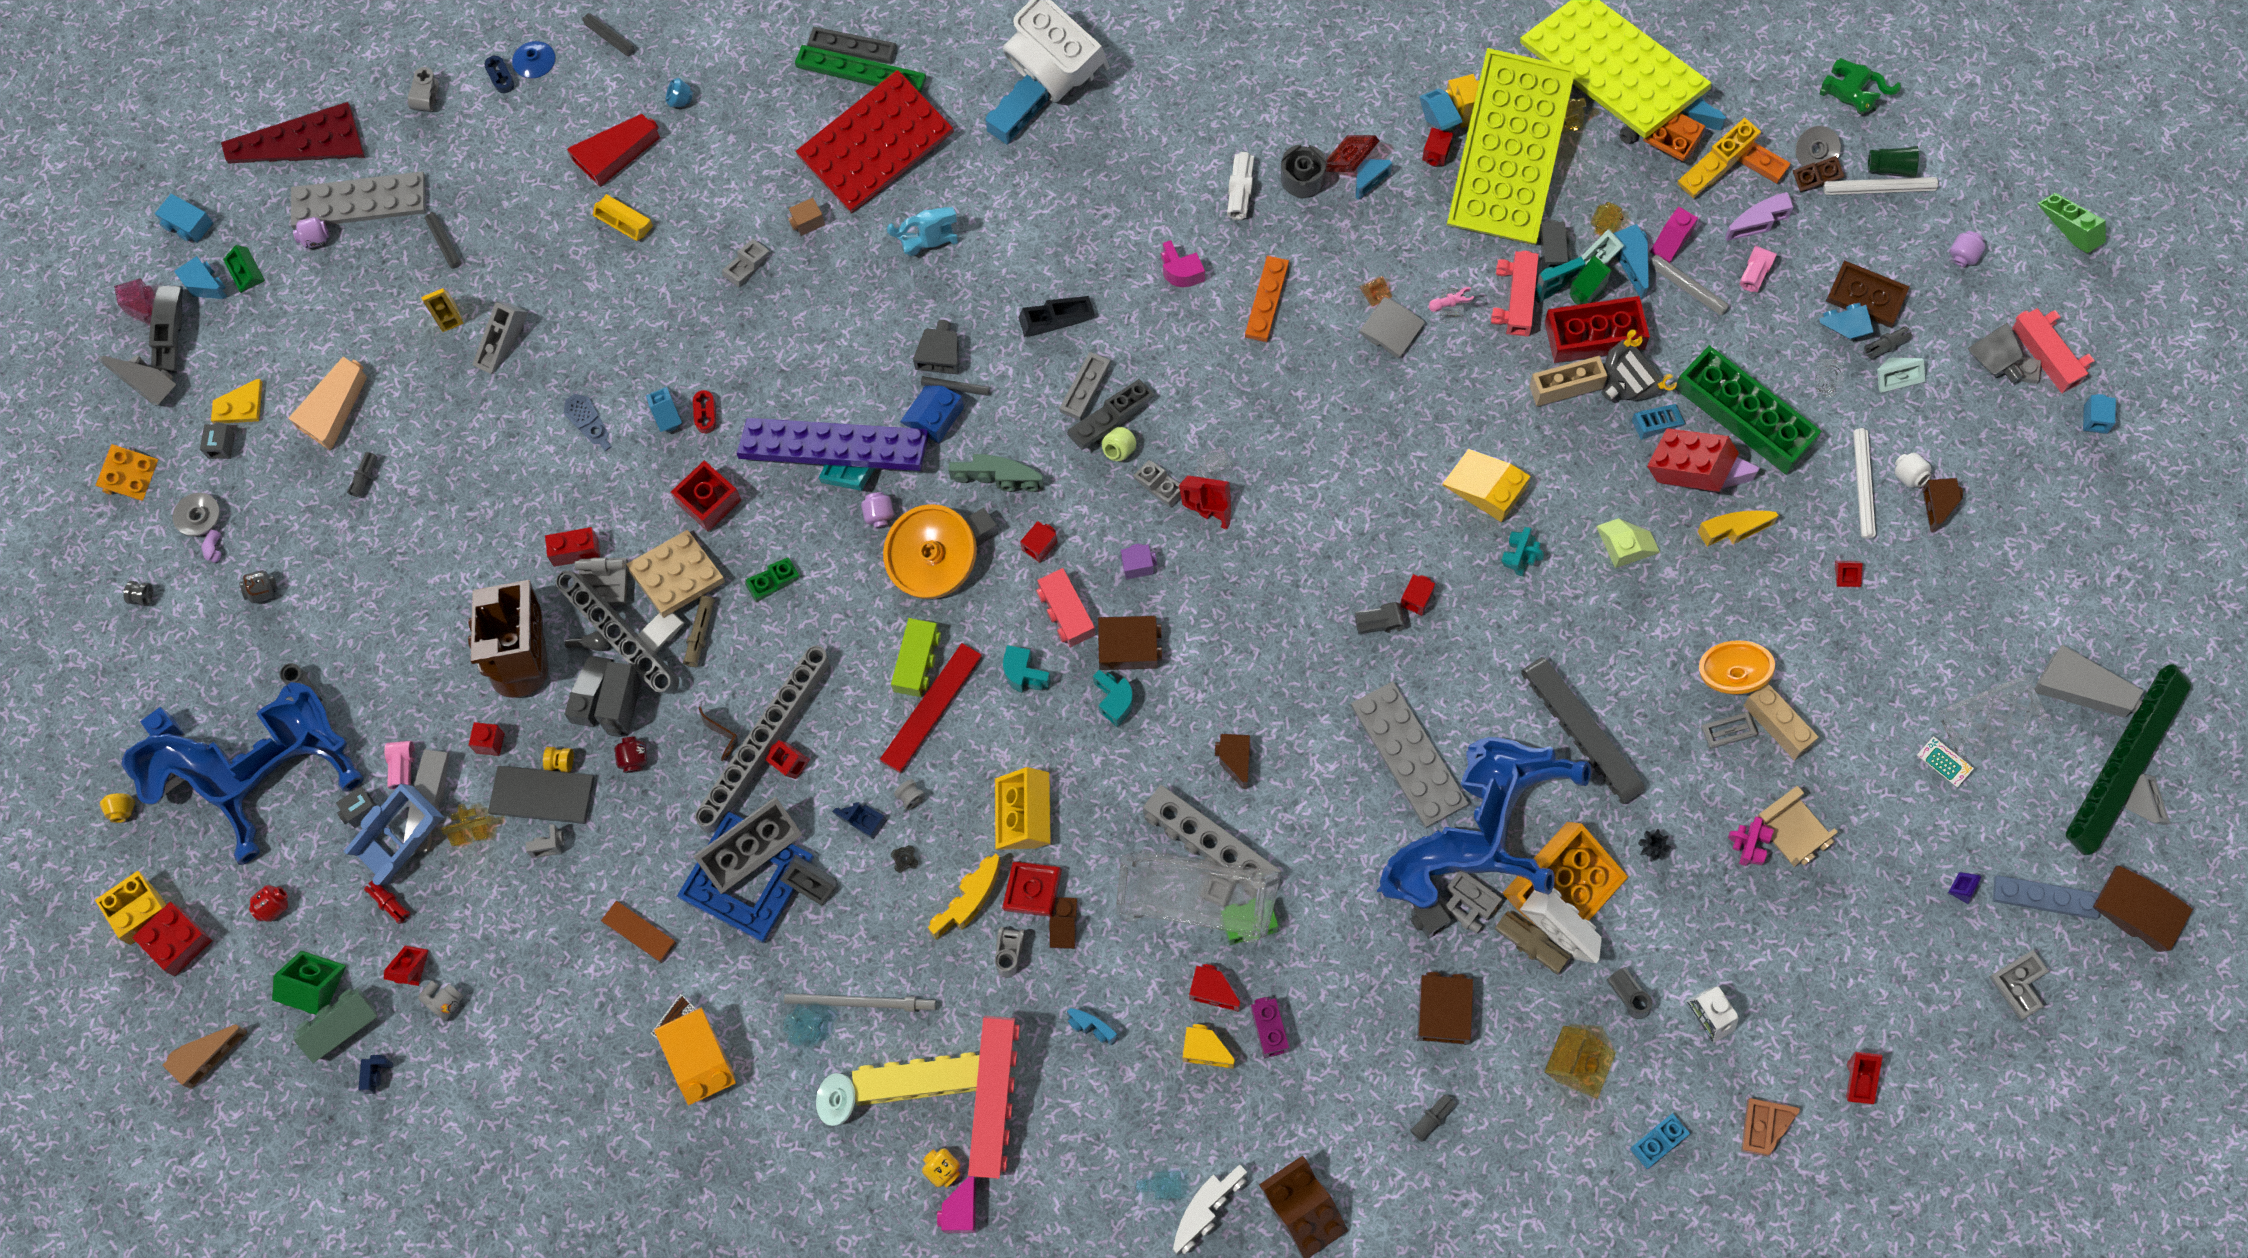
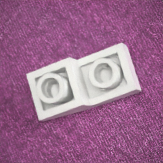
M659 613L638 636L657 653L666 641L672 640L684 625V622L674 613L664 618Z

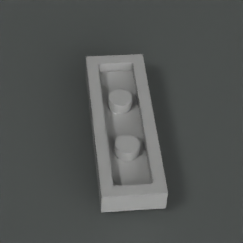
M1089 352L1059 408L1060 413L1081 421L1111 365L1109 359Z

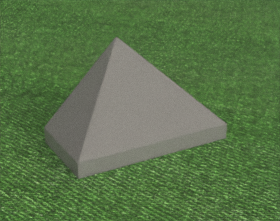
M2140 775L2125 803L2126 808L2153 823L2161 825L2170 824L2155 776Z

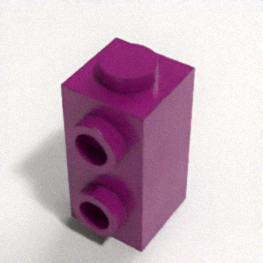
M1269 997L1256 999L1254 1001L1255 1004H1251V1013L1264 1059L1288 1053L1289 1045L1276 998L1271 1000Z

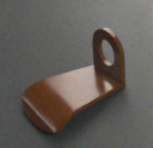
M699 706L700 716L704 725L731 739L721 757V761L725 762L738 742L737 735L709 719L703 713L702 706Z

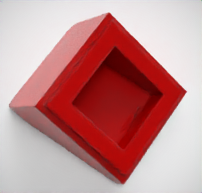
M1835 560L1836 586L1861 587L1863 563L1860 561Z

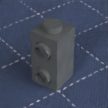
M1555 220L1542 222L1540 229L1542 271L1549 267L1555 268L1572 259L1571 250H1567V244L1570 243V231L1566 230L1565 222Z

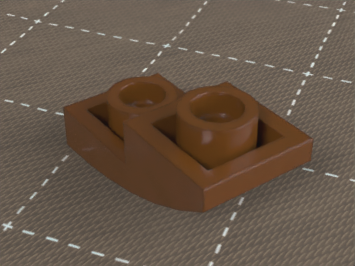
M1837 155L1818 163L1813 162L1792 170L1800 192L1822 186L1826 181H1837L1844 178Z

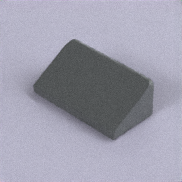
M798 855L792 858L780 878V881L821 906L836 888L837 882L835 878Z

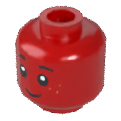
M266 885L250 898L249 911L258 921L272 922L288 908V895L279 886Z

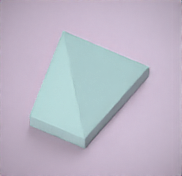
M1608 229L1582 255V258L1587 264L1595 255L1606 265L1624 245Z
M1893 357L1887 359L1877 369L1878 386L1881 393L1925 382L1924 360L1922 358Z

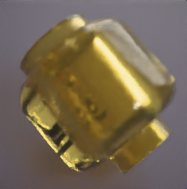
M1610 202L1600 204L1590 220V224L1595 228L1594 233L1602 236L1608 229L1612 233L1617 232L1625 218L1622 213L1623 209Z

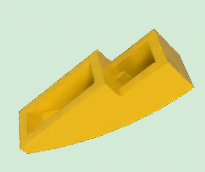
M1762 510L1728 513L1702 522L1697 532L1707 547L1727 537L1734 545L1774 525L1779 515L1777 512Z

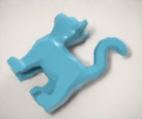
M953 207L923 210L917 215L905 219L898 228H895L892 223L887 226V233L901 241L904 253L909 256L917 255L922 248L937 247L949 241L952 244H957V235L953 233L951 226L952 223L957 222L956 212ZM911 226H917L918 232L916 234L907 233Z

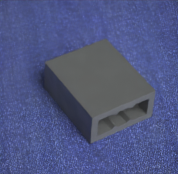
M608 661L594 715L606 733L615 737H620L621 734L629 735L642 683L641 678L630 664Z

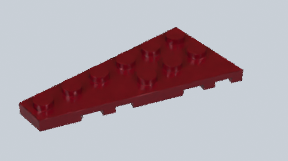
M349 102L221 142L225 160L228 164L254 163L255 161L277 162V160L303 161L323 160L324 158H365Z

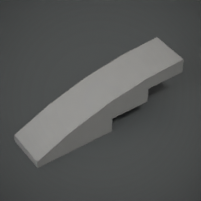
M424 749L414 787L439 811V803L443 801L449 752ZM410 802L404 842L425 817L412 802ZM432 831L416 851L428 852L430 850Z

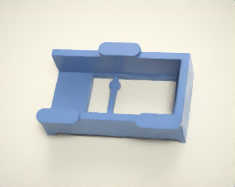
M400 784L381 807L374 806L361 821L363 829L347 846L344 852L347 855L358 856L375 873L372 880L375 885H388L403 864L445 817L414 786ZM410 800L425 817L415 827L408 839L402 843L392 833L391 828L386 826L404 804ZM383 830L385 835H389L400 846L393 856L376 840Z

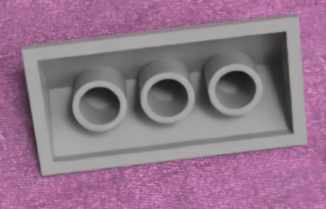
M774 797L693 857L720 894H722L803 834L777 797Z

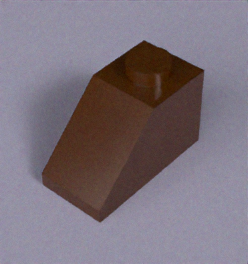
M1957 478L1928 480L1922 489L1931 533L1936 532L1963 499V490L1958 485Z
M1220 734V742H1215V756L1219 757V764L1242 789H1248L1250 735Z

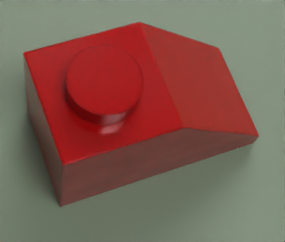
M1203 964L1202 967L1196 965L1189 1000L1239 1012L1240 1001L1222 972L1217 971V967L1213 965Z

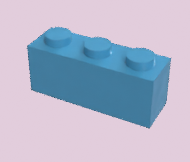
M1026 75L1015 84L1014 89L1009 95H1005L1001 99L997 108L988 113L985 119L987 131L1008 145L1049 100L1047 89L1038 81H1033L1029 75Z

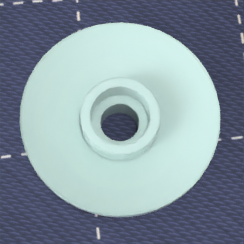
M835 1073L829 1075L821 1083L816 1097V1109L820 1119L825 1124L837 1126L844 1123L854 1108L855 1089L849 1077L844 1074Z

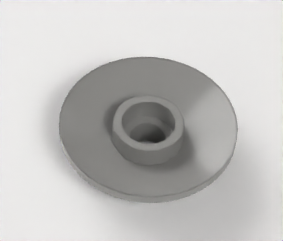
M1813 126L1805 130L1798 138L1795 147L1797 160L1802 167L1813 162L1818 163L1836 155L1839 157L1841 150L1838 135L1826 126ZM1817 144L1818 151L1814 153L1812 147Z
M206 493L187 495L174 508L172 516L174 526L179 532L187 536L203 535L217 524L220 508L217 501ZM198 515H202L200 519L196 520Z

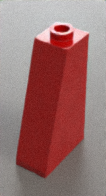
M641 113L569 147L567 151L571 160L601 187L660 138L657 131L659 127L652 118L647 119Z

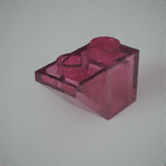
M141 278L114 286L118 306L125 314L150 326L153 309L151 299L155 297L151 286H147Z

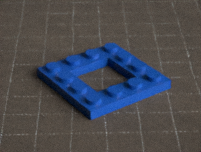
M728 811L708 845L744 819ZM789 844L767 860L778 867L754 908L725 893L720 894L718 889L714 888V884L698 862L677 897L764 943L795 889L780 881V878L795 855L809 863L812 862L814 856L793 844Z

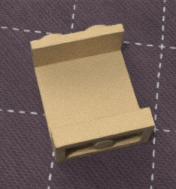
M1798 785L1757 816L1763 819L1761 824L1774 829L1771 841L1794 867L1799 863H1802L1803 866L1808 864L1816 857L1813 853L1819 848L1822 851L1829 848L1835 843L1833 837L1838 833L1835 828L1828 832L1800 800L1804 792Z

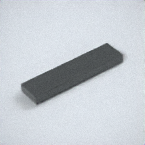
M814 26L807 46L890 65L897 48L896 43Z

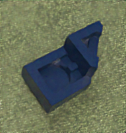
M860 802L853 803L851 807L844 809L838 807L832 811L837 817L871 839L875 838L887 821L884 815L867 805L862 806Z

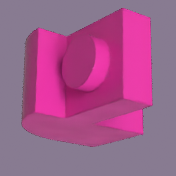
M1171 240L1163 243V252L1160 253L1163 262V276L1169 283L1177 287H1190L1205 281V269L1197 252L1179 258Z

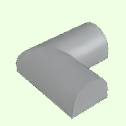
M2034 950L1989 976L2020 1021L2044 1007L2028 985L2049 972Z

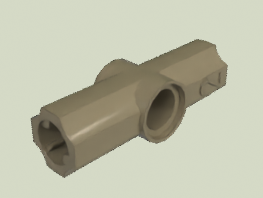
M1509 911L1504 914L1495 927L1498 933L1516 945L1518 951H1524L1529 955V959H1536L1557 975L1571 957L1549 941V937L1542 930L1535 926H1528Z

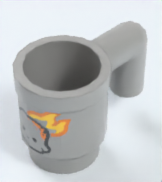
M431 980L419 994L418 999L446 1022L453 1011L460 1005L459 1002L464 996L448 984L432 998V994L439 986Z

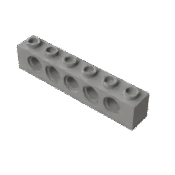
M1161 784L1143 806L1144 819L1153 826L1160 825L1165 829L1164 833L1170 839L1182 841L1185 844L1184 848L1191 854H1200L1205 858L1204 862L1210 868L1216 870L1218 867L1225 873L1224 877L1233 884L1238 882L1244 886V891L1250 897L1265 898L1280 879L1281 870ZM1168 811H1173L1177 816L1172 820H1168L1164 817V814ZM1189 825L1197 829L1193 834H1187L1183 830ZM1207 840H1213L1217 843L1212 849L1206 848L1203 844ZM1228 854L1236 856L1237 860L1233 863H1227L1223 858ZM1246 869H1254L1257 875L1253 878H1248L1243 872Z

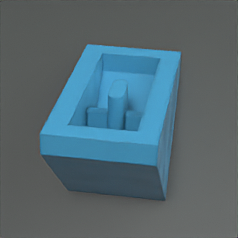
M1357 159L1356 198L1358 200L1391 174L1392 162L1390 160Z

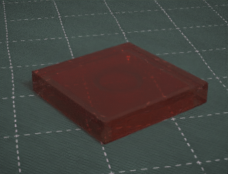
M1347 135L1326 159V172H1354L1380 140L1376 135Z

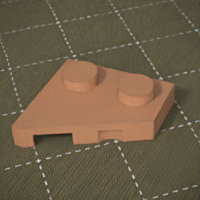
M1749 1098L1746 1105L1741 1151L1766 1157L1769 1156L1780 1138L1787 1131L1791 1122L1798 1115L1800 1108Z

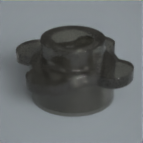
M908 845L894 849L891 852V858L894 859L896 864L894 866L896 872L902 873L905 869H915L918 866V860L914 857L915 849L913 846Z

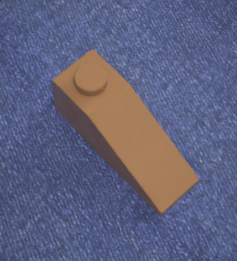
M235 1024L182 1045L179 1049H175L168 1055L167 1061L162 1066L181 1085L192 1089L247 1034V1031Z

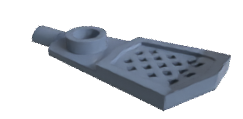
M573 394L565 400L564 415L593 444H600L604 451L610 449L612 446L607 441L609 433L590 398L579 394ZM594 429H600L599 433L596 435H593L592 431Z

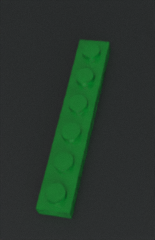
M801 45L795 60L796 68L873 86L879 85L898 70L920 94L927 79L925 73L806 45Z

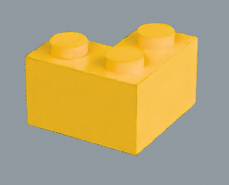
M1474 74L1448 80L1447 90H1445L1462 119V123L1459 124L1461 128L1469 126L1479 84V80L1476 81Z

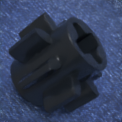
M1659 829L1652 834L1646 831L1644 833L1645 839H1640L1638 845L1643 846L1640 855L1646 854L1649 856L1650 862L1657 856L1660 860H1663L1665 857L1664 852H1669L1671 846L1666 845L1669 836L1660 834ZM1651 842H1652L1653 844L1658 843V844H1659V847H1658V848H1657L1656 846L1651 847L1650 844H1651Z

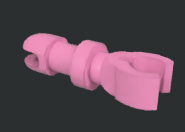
M1465 287L1454 295L1452 293L1447 294V297L1442 299H1433L1429 303V309L1437 312L1447 306L1454 307L1456 303H1470L1474 296L1466 298L1463 296V293L1470 292L1471 287Z

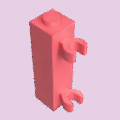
M1515 251L1513 262L1504 259L1498 260L1496 275H1512L1508 311L1501 308H1493L1491 323L1507 324L1506 334L1527 337L1530 335L1538 264L1537 253Z
M2038 308L2031 312H2022L2016 317V322L2012 329L2033 357L2041 360L2040 366L2059 391L2064 393L2081 384L2088 375L2086 370L2091 367L2090 364L2095 360L2090 354L2077 360L2053 329V326L2057 324L2056 320L2061 318L2056 310L2048 313L2046 316H2043Z

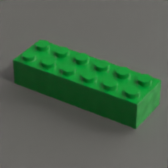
M1710 345L1678 378L1675 388L1678 392L1786 475L1815 445L1822 432Z

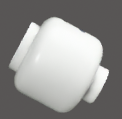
M1917 453L1903 454L1895 462V476L1909 488L1924 486L1932 476L1930 473L1931 465Z

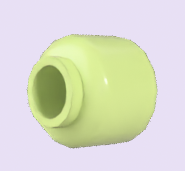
M1124 427L1113 429L1102 440L1104 454L1113 461L1126 459L1136 448V439L1133 433Z

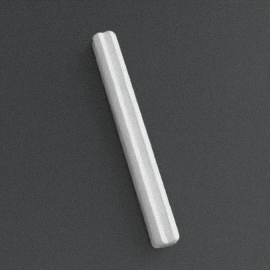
M1936 177L1826 181L1823 191L1825 195L1935 191L1938 187V179Z
M1864 428L1854 430L1853 436L1860 531L1862 538L1870 539L1875 537L1876 532L1868 431Z

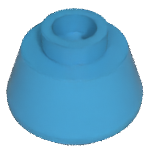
M675 78L671 80L668 86L666 103L669 107H684L686 103L689 104L691 102L693 92L690 91V86L683 80Z

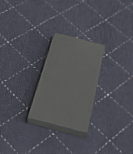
M498 766L488 813L490 815L586 824L595 777L586 774Z

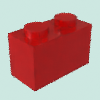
M592 527L545 535L547 557L553 567L573 564L575 561H579V559L600 558L598 536Z

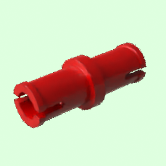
M371 881L368 883L371 887L366 886L364 888V891L378 903V907L382 911L385 910L397 924L405 921L404 916L407 918L410 916V912L396 900L397 897L393 893H389L381 884L375 885Z

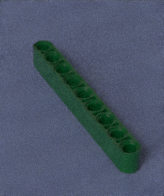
M2174 664L2167 665L2158 672L2144 696L2142 704L2130 720L2065 833L2066 838L2083 855L2094 853L2101 845L2191 688L2190 680Z

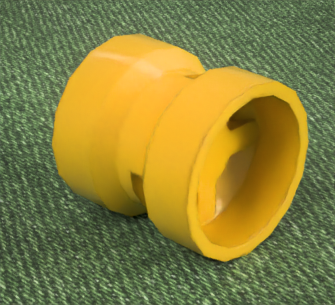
M547 746L543 754L544 770L553 771L559 769L561 772H571L574 761L573 749L563 748L558 750L556 747Z

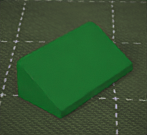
M235 245L223 258L240 293L265 281L247 247Z

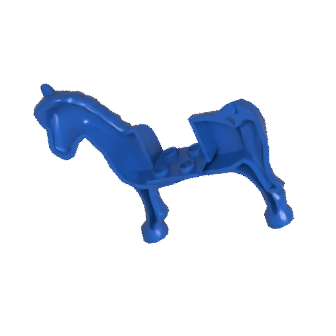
M290 682L283 687L274 702L269 703L256 712L274 740L269 738L257 741L253 745V750L247 754L241 753L232 759V762L214 742L207 745L203 742L197 743L192 739L169 733L150 735L146 739L137 742L130 749H127L122 758L121 765L128 776L134 780L139 800L145 804L159 803L164 797L165 786L171 773L187 780L200 796L212 805L220 808L229 819L237 839L233 856L238 865H244L258 856L260 850L254 843L257 830L243 812V800L266 776L282 763L303 754L316 755L329 761L339 775L338 785L343 792H348L362 783L364 777L354 768L351 758L343 753L347 746L346 741L332 731L324 706L314 691L304 684ZM288 697H292L294 699V702L286 699Z
M1486 737L1470 744L1468 751H1466L1468 767L1465 770L1460 785L1472 795L1483 799L1481 806H1477L1474 811V819L1481 832L1444 827L1442 832L1437 830L1430 836H1424L1409 843L1406 847L1400 848L1395 855L1390 857L1388 864L1383 869L1380 887L1377 889V892H1382L1387 898L1408 901L1420 909H1427L1438 902V891L1432 884L1430 876L1461 871L1468 874L1499 872L1517 875L1528 879L1534 886L1535 891L1549 895L1554 887L1555 876L1553 870L1540 868L1536 860L1532 858L1512 857L1505 850L1511 814L1520 795L1525 789L1536 783L1562 778L1571 779L1578 786H1587L1591 778L1590 763L1585 761L1572 762L1567 759L1556 760L1555 751L1551 746L1531 748L1514 740L1498 737Z

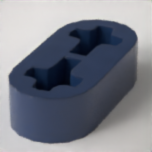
M495 55L487 58L484 66L495 89L500 93L510 92L514 88V81L503 59ZM497 64L499 71L495 72L492 65ZM500 78H504L506 81L505 85L501 84Z

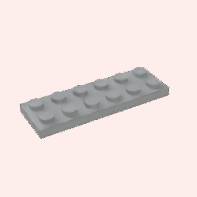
M423 171L291 187V227L293 229H296L298 221L317 217L320 221L324 220L326 225L426 213L425 174Z
M1393 681L1351 703L1352 710L1425 829L1468 807V801Z

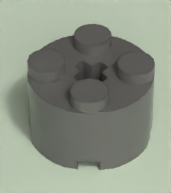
M1300 144L1289 148L1284 153L1281 162L1280 179L1283 188L1291 195L1300 199L1318 193L1325 183L1326 159L1324 154L1312 145L1306 147Z

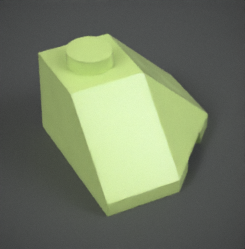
M1619 518L1596 526L1615 568L1660 553L1651 532Z

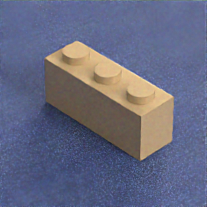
M1600 356L1533 373L1529 387L1536 406H1541L1603 389L1607 374Z
M1768 683L1751 694L1743 705L1793 760H1796L1811 748L1819 738Z

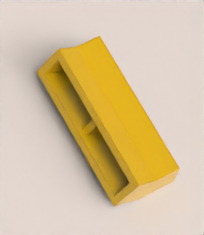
M607 194L594 205L592 214L594 217L635 241L644 238L653 227L649 218Z

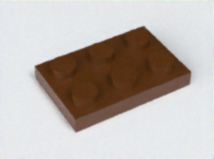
M1844 260L1826 302L1847 310V306L1860 303L1861 306L1866 305L1870 320L1892 328L1910 286Z

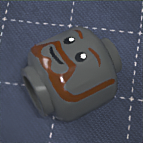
M264 570L245 574L242 579L243 581L239 582L244 600L248 599L251 603L272 599L274 597L273 590L278 589L274 575L269 576Z

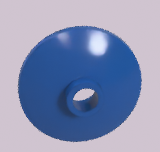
M540 41L523 44L515 51L512 58L514 70L525 78L541 77L547 74L555 63L553 49L548 44Z

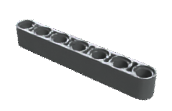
M562 571L558 574L556 578L558 589L616 651L633 666L635 671L652 689L666 694H672L677 691L679 687L677 675L583 576L571 571ZM573 578V585L569 588L568 581ZM588 594L589 601L584 604V597ZM604 610L605 616L603 620L600 621L599 614L601 611ZM620 627V635L616 638L615 630ZM635 643L636 651L631 654L630 648ZM651 660L652 667L647 671L646 663ZM664 677H667L668 684L663 688L662 680Z
M1544 657L1539 658L1521 670L1523 678L1528 679L1530 682L1529 686L1539 699L1542 698L1545 701L1543 704L1554 718L1557 717L1559 719L1558 723L1569 737H1573L1575 740L1573 741L1584 756L1587 755L1590 759L1588 762L1599 776L1602 775L1605 778L1603 781L1614 795L1617 794L1619 796L1621 804H1626L1645 791V787L1637 774Z

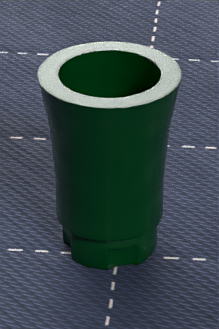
M1918 146L1870 150L1868 172L1915 178L1918 171L1919 148Z

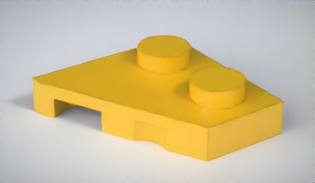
M255 379L214 399L211 422L213 424L216 422H259L263 383L261 379Z

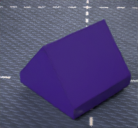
M1959 872L1948 893L1969 904L1980 883L1981 876Z

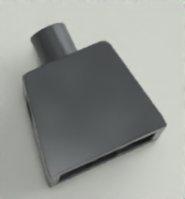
M939 320L936 329L927 328L924 330L913 357L915 370L958 375L959 340L957 333L950 331L951 323L949 321Z
M2005 323L1968 348L1970 354L1995 378L2005 373L2010 382L2014 383L2024 376L2017 365L2025 359L2008 323Z

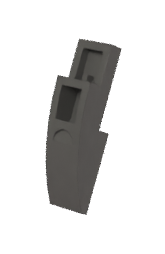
M158 286L150 323L149 346L152 348L151 368L158 369L159 371L164 369L167 372H177L178 331H181L182 286Z
M1138 379L1105 400L1102 408L1069 428L1067 435L1081 450H1084L1094 442L1099 444L1109 432L1117 427H1121L1134 417L1154 397V393Z

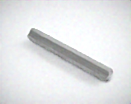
M1655 255L1650 260V267L1719 315H1723L1727 311L1728 303L1659 255Z

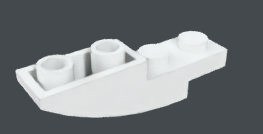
M1241 1165L1237 1166L1221 1182L1213 1174L1194 1196L1183 1215L1176 1233L1173 1252L1176 1255L1180 1252L1184 1255L1187 1254L1196 1245L1193 1241L1200 1234L1206 1236L1215 1227L1213 1222L1216 1220V1216L1210 1210L1212 1208L1218 1210L1227 1201L1225 1196L1231 1190L1237 1192L1247 1182L1244 1179L1247 1176V1172Z

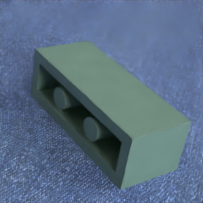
M359 987L353 991L351 989L345 991L339 996L338 1002L332 1006H324L317 1012L316 1018L310 1022L306 1020L296 1027L294 1042L312 1063H315L378 1017L376 1008Z

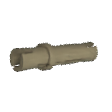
M700 597L692 632L686 641L688 646L683 660V664L686 666H698L701 650L706 644L704 639L715 599L712 597Z

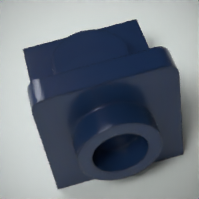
M371 1055L370 1059H361L358 1090L364 1094H376V1087H379L381 1083V1074L378 1068H393V1062L386 1059L384 1055Z

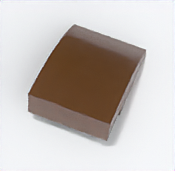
M2115 866L2093 905L2094 909L2132 937H2139L2157 952L2171 951L2193 911L2190 906L2167 890L2121 866Z

